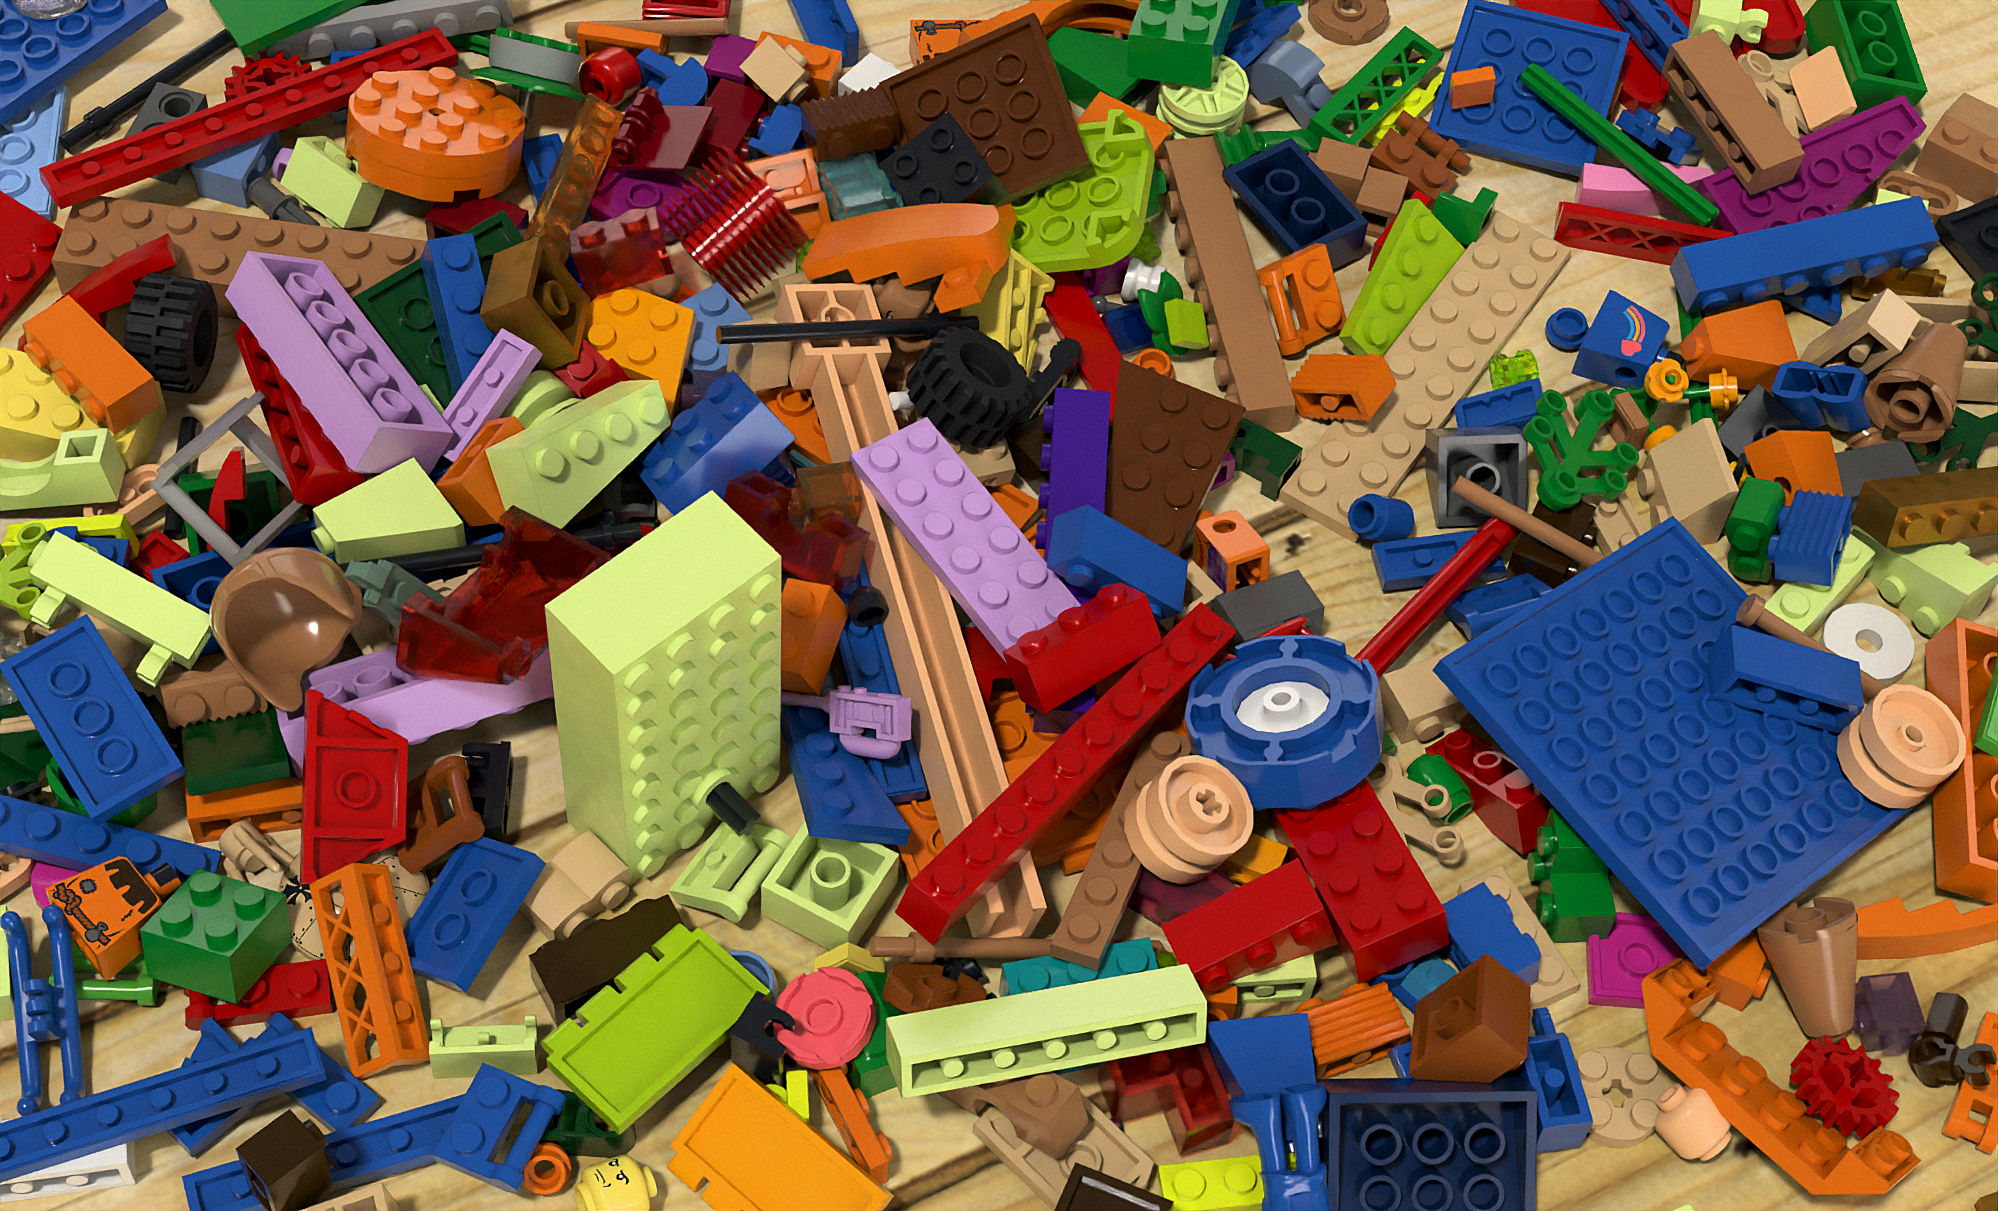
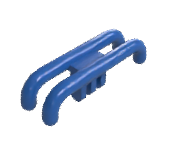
M57 905L46 906L42 912V918L46 923L50 937L55 986L49 984L45 979L32 978L29 940L22 918L14 911L5 912L0 917V926L4 930L9 951L21 1080V1099L17 1102L16 1108L21 1116L39 1112L43 1104L39 1042L60 1039L64 1092L60 1095V1104L85 1097V1073L71 934L64 912Z

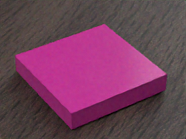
M1616 912L1617 916L1607 939H1599V935H1591L1585 941L1589 1005L1645 1009L1641 986L1642 980L1647 974L1682 955L1687 958V954L1652 915Z

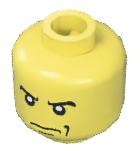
M626 1154L589 1165L581 1173L580 1183L574 1185V1196L579 1211H649L650 1198L657 1195L655 1180L649 1167L644 1166L640 1168L637 1162Z

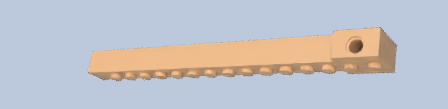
M870 283L784 285L773 318L778 323L876 320L881 319ZM887 337L793 341L789 370L793 390H811L833 467L839 466L871 586L879 589L887 602L889 614L881 623L901 696L911 698V732L946 847L1009 787V783L949 591L875 500V497L863 481L848 466L850 454L899 431L882 378L892 351ZM1030 851L965 914L972 938H1026L1031 936L1047 905Z

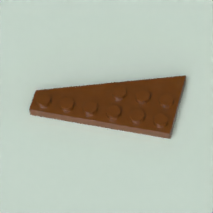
M1120 359L1104 514L1179 557L1245 418L1246 407Z

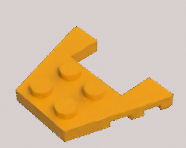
M615 281L589 303L582 337L607 361L613 358L630 379L659 381L671 420V424L659 435L662 437L672 427L675 408L679 406L681 397L680 385L684 368L687 369L697 324L695 310Z

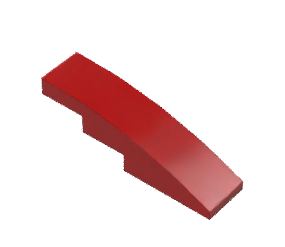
M167 233L124 253L84 278L56 302L69 295L106 330V311L130 302L141 282L140 278L147 276L148 273H155L176 265V248L169 234ZM25 333L18 339L17 351L25 352L24 345L28 343Z

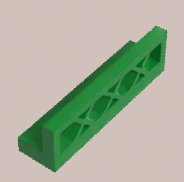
M1404 26L1310 118L1307 129L1315 133L1320 144L1322 138L1325 137L1357 146L1442 61L1445 53L1407 26ZM1412 49L1427 59L1424 63H1407ZM1394 74H1400L1401 86H1383ZM1370 98H1377L1379 106L1377 110H1360ZM1347 121H1353L1355 132L1350 137L1339 131Z

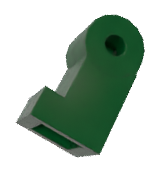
M1244 419L1229 451L1235 458V471H1242L1262 482L1260 494L1276 502L1279 498L1280 489L1300 465L1303 448L1259 424Z

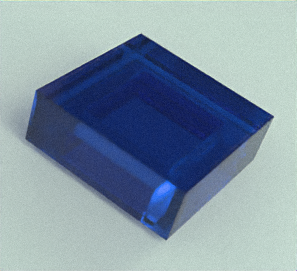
M1140 302L1106 311L1101 316L1121 355L1155 346L1152 340V329L1146 323Z

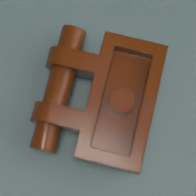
M1403 109L1394 124L1407 134L1402 136L1390 127L1372 151L1369 166L1409 177L1406 193L1412 196L1418 190L1432 197L1429 209L1432 211L1439 193L1442 191L1447 193L1459 177L1445 167L1447 163L1462 172L1471 158L1458 149L1460 145L1451 138L1447 141L1427 127L1430 124L1421 116L1416 119ZM1416 141H1419L1437 154V157L1434 159L1415 145Z

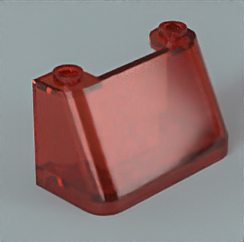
M512 505L500 516L499 525L505 527V531L498 545L495 546L488 543L483 548L481 566L441 603L417 591L403 604L396 652V667L414 678L509 685L515 679L518 681L522 680L529 672L532 663L549 647L545 605L610 561L612 555Z

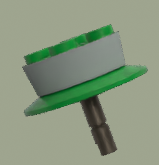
M496 27L495 35L490 34L489 65L491 66L470 69L469 74L510 83L511 88L519 90L516 104L521 109L525 118L523 140L527 138L530 124L528 120L531 119L536 94L545 95V92L579 100H588V96L570 85L574 84L583 56L579 55L581 46Z

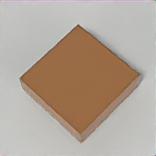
M1624 392L1614 396L1615 408L1613 410V417L1605 426L1617 444L1619 442H1627L1639 452L1650 424L1629 392Z

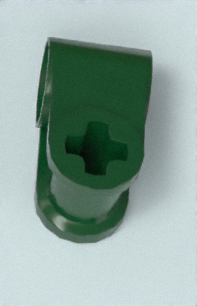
M557 1089L567 1098V1101L560 1114H553L539 1143L550 1142L557 1144L569 1156L613 1158L627 1154L632 1149L636 1140L634 1123L620 1135L615 1131H602L599 1128L606 1122L574 1092Z

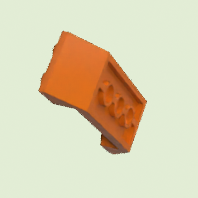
M1682 955L1647 974L1642 980L1641 986L1651 1054L1691 1089H1704L1720 1114L1810 1194H1886L1922 1161L1913 1153L1912 1146L1903 1136L1891 1130L1887 1131L1881 1125L1853 1148H1848L1847 1141L1840 1132L1833 1127L1825 1128L1812 1115L1806 1112L1807 1107L1801 1099L1796 1098L1795 1094L1788 1090L1780 1089L1766 1077L1767 1072L1759 1062L1749 1056H1742L1728 1044V1039L1721 1029L1712 1023L1703 1022L1698 1018L1721 989L1711 980L1712 975L1707 968L1701 971L1691 959H1687Z

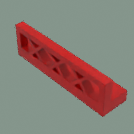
M1564 201L1559 202L1556 211L1553 240L1571 248L1671 266L1680 247L1734 236V232Z

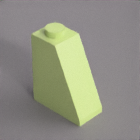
M414 457L313 508L316 529L312 530L311 533L314 542L322 554L326 556L331 554L338 564L349 563L351 559L363 561L466 546L463 521Z

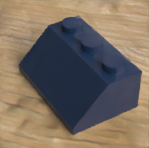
M1292 137L1222 170L1224 180L1290 254L1314 243L1325 244L1332 269L1361 256L1369 222Z

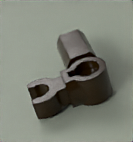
M1936 993L1921 1034V1039L1917 1040L1910 1047L1909 1058L1919 1080L1926 1085H1940L1947 1081H1958L1959 1078H1965L1968 1083L1974 1086L1990 1085L1991 1079L1986 1067L1978 1065L1997 1063L1998 1059L1993 1047L1978 1043L1970 1045L1965 1049H1960L1957 1045L1969 1010L1966 1000L1957 993Z

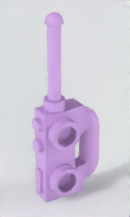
M841 685L839 689L829 691V694L825 697L781 691V703L823 709L824 712L830 714V732L840 733L842 746L851 754L877 759H890L898 754L901 749V741L911 739L912 707L911 698L889 693L867 692L865 687H857L851 690L850 685ZM864 727L876 729V739L862 737L861 733L864 732Z

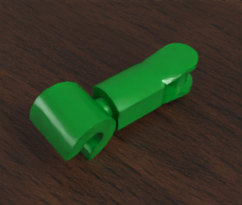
M1243 124L1239 127L1240 133L1237 135L1225 136L1222 131H1216L1213 134V140L1225 169L1291 137L1306 154L1315 152L1320 146L1318 137L1309 129L1287 132L1256 131L1254 133L1250 125Z

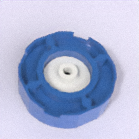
M1319 635L1265 636L1235 646L1236 657L1222 664L1217 669L1213 670V665L1208 663L1190 684L1184 718L1192 755L1216 760L1226 767L1246 789L1254 811L1266 808L1313 809L1320 803L1331 800L1360 783L1372 771L1381 757L1385 721L1378 677L1366 658L1360 663L1355 658L1346 654L1345 643Z

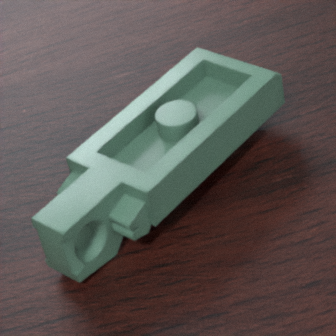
M351 559L344 575L345 578L366 591L362 606L414 639L444 630L455 604L395 563L379 559L378 563L375 564L371 561L364 563Z

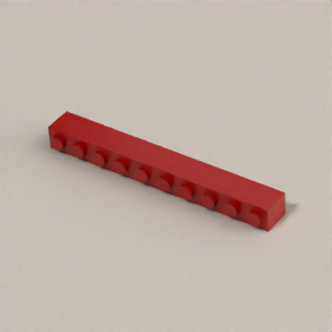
M1202 602L1195 606L1162 638L1163 644L1149 651L910 881L895 913L934 946L1189 693L1190 684L1208 663L1213 665V669L1215 668L1216 660L1224 655L1237 631Z

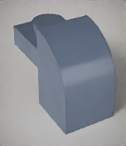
M1280 40L1270 44L1243 68L1248 79L1249 88L1260 104L1282 97L1303 129H1307L1310 118L1333 97L1318 74L1325 67L1323 61L1309 48L1294 41Z

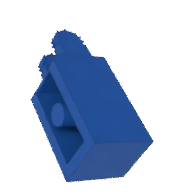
M1547 1007L1533 1009L1532 1025L1536 1036L1528 1037L1527 1058L1517 1069L1507 1072L1509 1077L1523 1076L1537 1090L1536 1153L1577 1148L1581 1146L1593 1123L1592 1115L1568 1036L1564 1033H1556Z

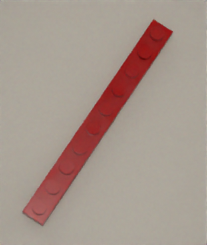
M435 27L39 168L40 179L61 210L349 105L350 96L367 79L372 78L373 73L377 71H430L433 67H446L449 69L458 66V52L440 29Z

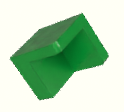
M1482 187L1473 203L1442 191L1436 198L1432 214L1458 242L1469 246L1472 242L1477 241L1480 231L1490 220L1499 193Z

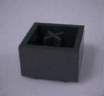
M949 111L879 163V166L907 206L941 203L996 205L1010 194Z

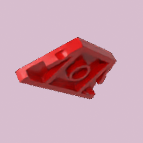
M308 689L305 692L299 885L304 886L406 839L408 739L388 728L382 729L373 724L366 716L353 709L350 711L323 697V693L314 689Z

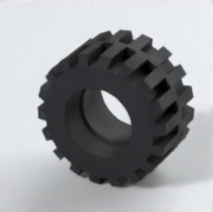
M148 273L141 280L129 306L124 332V349L154 377L155 381L160 383L161 390L188 394L195 393L208 375L217 344L218 306L213 287L208 281Z
M949 326L946 330L941 329L910 369L906 379V387L909 389L907 394L910 401L916 405L915 409L920 416L927 417L936 429L950 440L954 439L968 447L971 444L976 448H984L986 445L991 447L1002 439L1031 400L1032 393L1030 390L1032 385L1031 381L1026 377L1027 372L1024 367L1018 363L1017 358L1005 349L1001 343L991 339L987 334L973 331L971 328L961 326V328Z

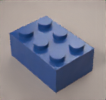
M732 370L725 377L715 380L707 389L706 395L693 408L681 412L673 421L672 427L658 441L650 443L639 454L638 460L632 464V467L655 497L675 516L711 490L727 504L796 437Z

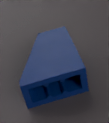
M1307 1013L1206 1022V1041L1201 1043V1046L1232 1098L1262 1092L1279 1095V1090L1285 1087L1316 1083ZM1280 1101L1285 1153L1295 1152L1289 1120ZM1320 1114L1318 1115V1139L1323 1138Z

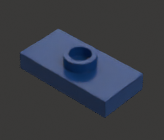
M1540 379L1528 380L1458 400L1454 407L1458 428L1515 426L1522 430L1534 416H1541L1535 407L1536 400L1544 393Z

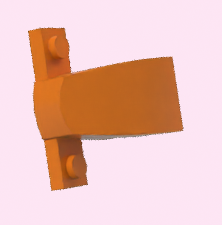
M968 203L926 204L853 216L823 224L801 267L808 281L849 269L855 284L897 272L903 287L944 274L933 297L941 314L982 302L993 274H996L1003 267L1010 256L1011 248L1008 240L1018 218L1011 203L1000 207L992 204Z

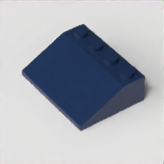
M1523 1076L1498 1077L1491 1083L1418 1080L1415 1078L1319 1079V1083H1325L1326 1103L1320 1112L1323 1138L1319 1139L1320 1160L1327 1164L1328 1175L1326 1179L1331 1211H1535L1537 1090Z

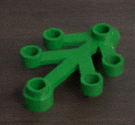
M1546 390L1535 402L1536 410L1541 416H1534L1522 430L1524 438L1532 445L1543 470L1536 488L1539 499L1548 508L1561 511L1575 506L1580 501L1581 496H1604L1610 500L1618 498L1628 487L1627 479L1622 473L1628 472L1639 461L1638 451L1627 442H1619L1611 451H1588L1596 431L1600 430L1613 417V410L1615 408L1613 398L1603 390L1585 393L1573 408L1574 415L1579 424L1573 437H1571L1561 415L1567 407L1565 398L1555 390ZM1551 437H1553L1562 457L1560 465L1548 443ZM1581 469H1607L1599 478H1576L1578 471Z

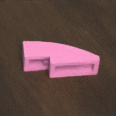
M1660 162L1695 191H1697L1696 187L1701 179L1711 176V169ZM1584 163L1575 192L1576 204L1647 217L1680 211L1625 165L1624 168Z

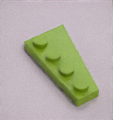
M1418 198L1405 200L1338 336L1355 355L1376 354L1383 356L1466 251Z

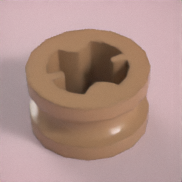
M1875 426L1856 434L1845 443L1848 448L1857 449L1887 443L1890 440L1883 439L1882 434L1885 430Z

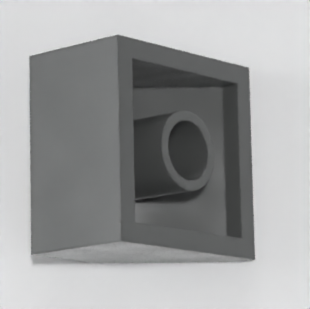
M1515 426L1426 429L1425 474L1435 525L1437 527L1484 525L1493 516V514L1451 491L1459 475L1527 512L1528 441L1524 438L1522 430Z

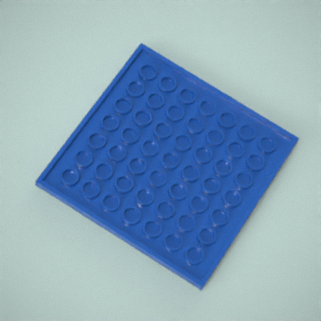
M1672 516L1443 657L1432 671L1702 971L1918 804L1908 809L1888 808L1871 801L1857 790L1842 771L1838 759L1837 741L1840 733L1711 697L1708 650L1732 624L1766 635H1772L1755 624L1745 627L1736 621V614L1748 595L1681 523Z

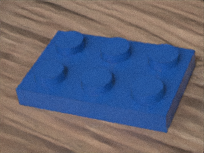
M484 836L474 842H460L403 931L413 974L466 993L546 863L535 853Z

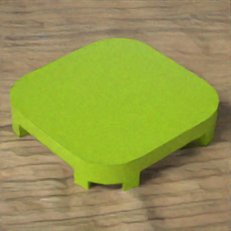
M1109 109L1107 121L1078 124L1093 164L1092 167L1010 202L1018 219L1009 237V245L1045 273L1095 269L1112 265L1126 257L1139 243L1144 230L1155 162L1154 148L1144 126L1127 117L1124 110Z

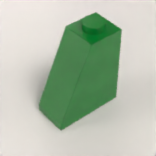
M1065 26L1059 28L1051 37H1046L1068 99L1086 110L1099 92L1135 107L1160 84V81L1127 77V40Z

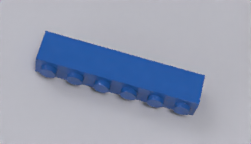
M1921 196L1680 247L1669 270L1686 312L1691 313L1703 310L1705 313H1712L1732 303L1744 301L1745 304H1753L1769 295L1782 292L1785 295H1794L1810 286L1823 283L1825 286H1834L1842 283L1847 278L1860 275L1871 278L1882 274L1887 269L1901 266L1905 269H1912L1928 260V256L1940 239Z

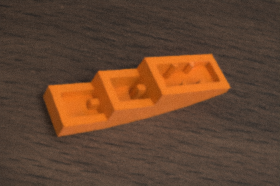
M1899 896L1856 910L1858 914L1857 960L1906 959L1949 953L1998 939V902L1960 915L1950 898L1907 912Z

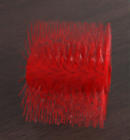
M728 149V154L742 169L743 175L722 154L719 157L727 166L726 168L737 178L736 180H733L727 171L722 169L723 167L719 164L717 165L716 161L713 159L711 161L717 168L716 170L728 181L727 183L732 187L731 190L723 180L719 179L713 170H710L707 165L703 166L707 170L706 172L713 178L712 180L723 190L722 192L730 198L728 201L721 191H718L710 180H707L698 170H695L696 174L713 192L712 194L718 199L717 203L700 184L698 185L688 175L691 183L698 189L697 191L716 210L715 213L683 182H681L682 186L704 211L703 215L694 204H691L685 195H682L679 190L675 189L683 203L703 224L699 226L695 219L674 198L669 197L673 205L690 223L689 225L695 229L694 232L690 227H687L671 208L661 201V204L678 223V226L689 235L687 238L656 207L654 209L668 225L667 227L682 242V247L710 277L713 275L717 282L737 302L744 306V303L717 271H722V274L751 301V298L748 296L749 294L724 267V264L726 263L743 283L745 282L750 289L758 294L757 290L752 286L753 284L731 258H735V262L737 261L745 272L747 271L760 286L762 285L765 288L763 282L756 276L757 274L747 265L748 263L737 254L739 253L738 251L743 254L747 261L751 262L756 270H759L764 277L769 278V281H771L767 272L748 252V249L750 248L757 258H760L773 273L777 275L779 273L771 264V261L763 254V251L751 240L754 239L769 257L771 256L775 262H778V265L784 267L785 265L779 262L781 259L764 241L765 239L759 237L758 233L761 232V236L763 235L770 245H773L787 261L789 257L779 246L780 244L774 239L775 237L772 234L774 233L782 244L784 243L788 249L790 248L791 252L794 254L796 252L791 246L792 244L775 226L776 223L800 248L803 246L802 242L784 222L787 220L794 230H797L801 236L803 235L804 239L808 242L810 238L808 237L809 234L800 226L801 224L786 211V206L775 192L758 175H754L749 166H746L741 159H738V155H733L732 150ZM766 226L769 228L772 234L765 229Z

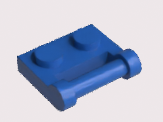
M1524 573L1463 591L1444 610L1445 616L1463 628L1466 637L1471 641L1553 589L1531 574Z
M482 1063L432 1155L436 1162L504 1191L517 1194L525 1180L522 1173L553 1114H560L567 1098L549 1086L534 1084ZM527 1103L534 1106L504 1163H493L524 1104Z

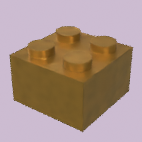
M537 236L494 254L479 315L486 328L493 331L496 335L503 328L535 346L543 354L531 373L537 370L549 371L578 360L590 298L543 239Z

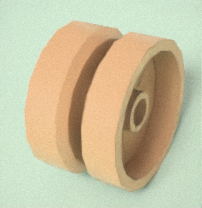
M1894 684L1881 690L1867 704L1865 709L1859 712L1841 731L1837 741V755L1842 771L1853 786L1871 801L1888 808L1908 809L1921 803L1934 791L1938 783L1945 781L1958 769L1966 753V739L1962 727L1949 707L1932 693L1913 685Z
M1199 755L1179 757L1167 765L1151 782L1132 796L1125 810L1124 831L1133 853L1149 871L1163 880L1177 884L1199 882L1221 865L1224 860L1244 846L1253 830V807L1244 786L1226 767L1216 760Z

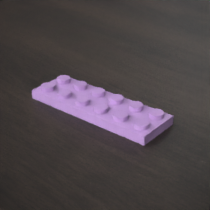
M927 417L850 454L848 466L863 481L875 497V500L1005 662L1003 651L1016 644L1023 634L1042 629L1057 620L1058 615L1066 609L1081 606L1058 576L1047 568V563Z

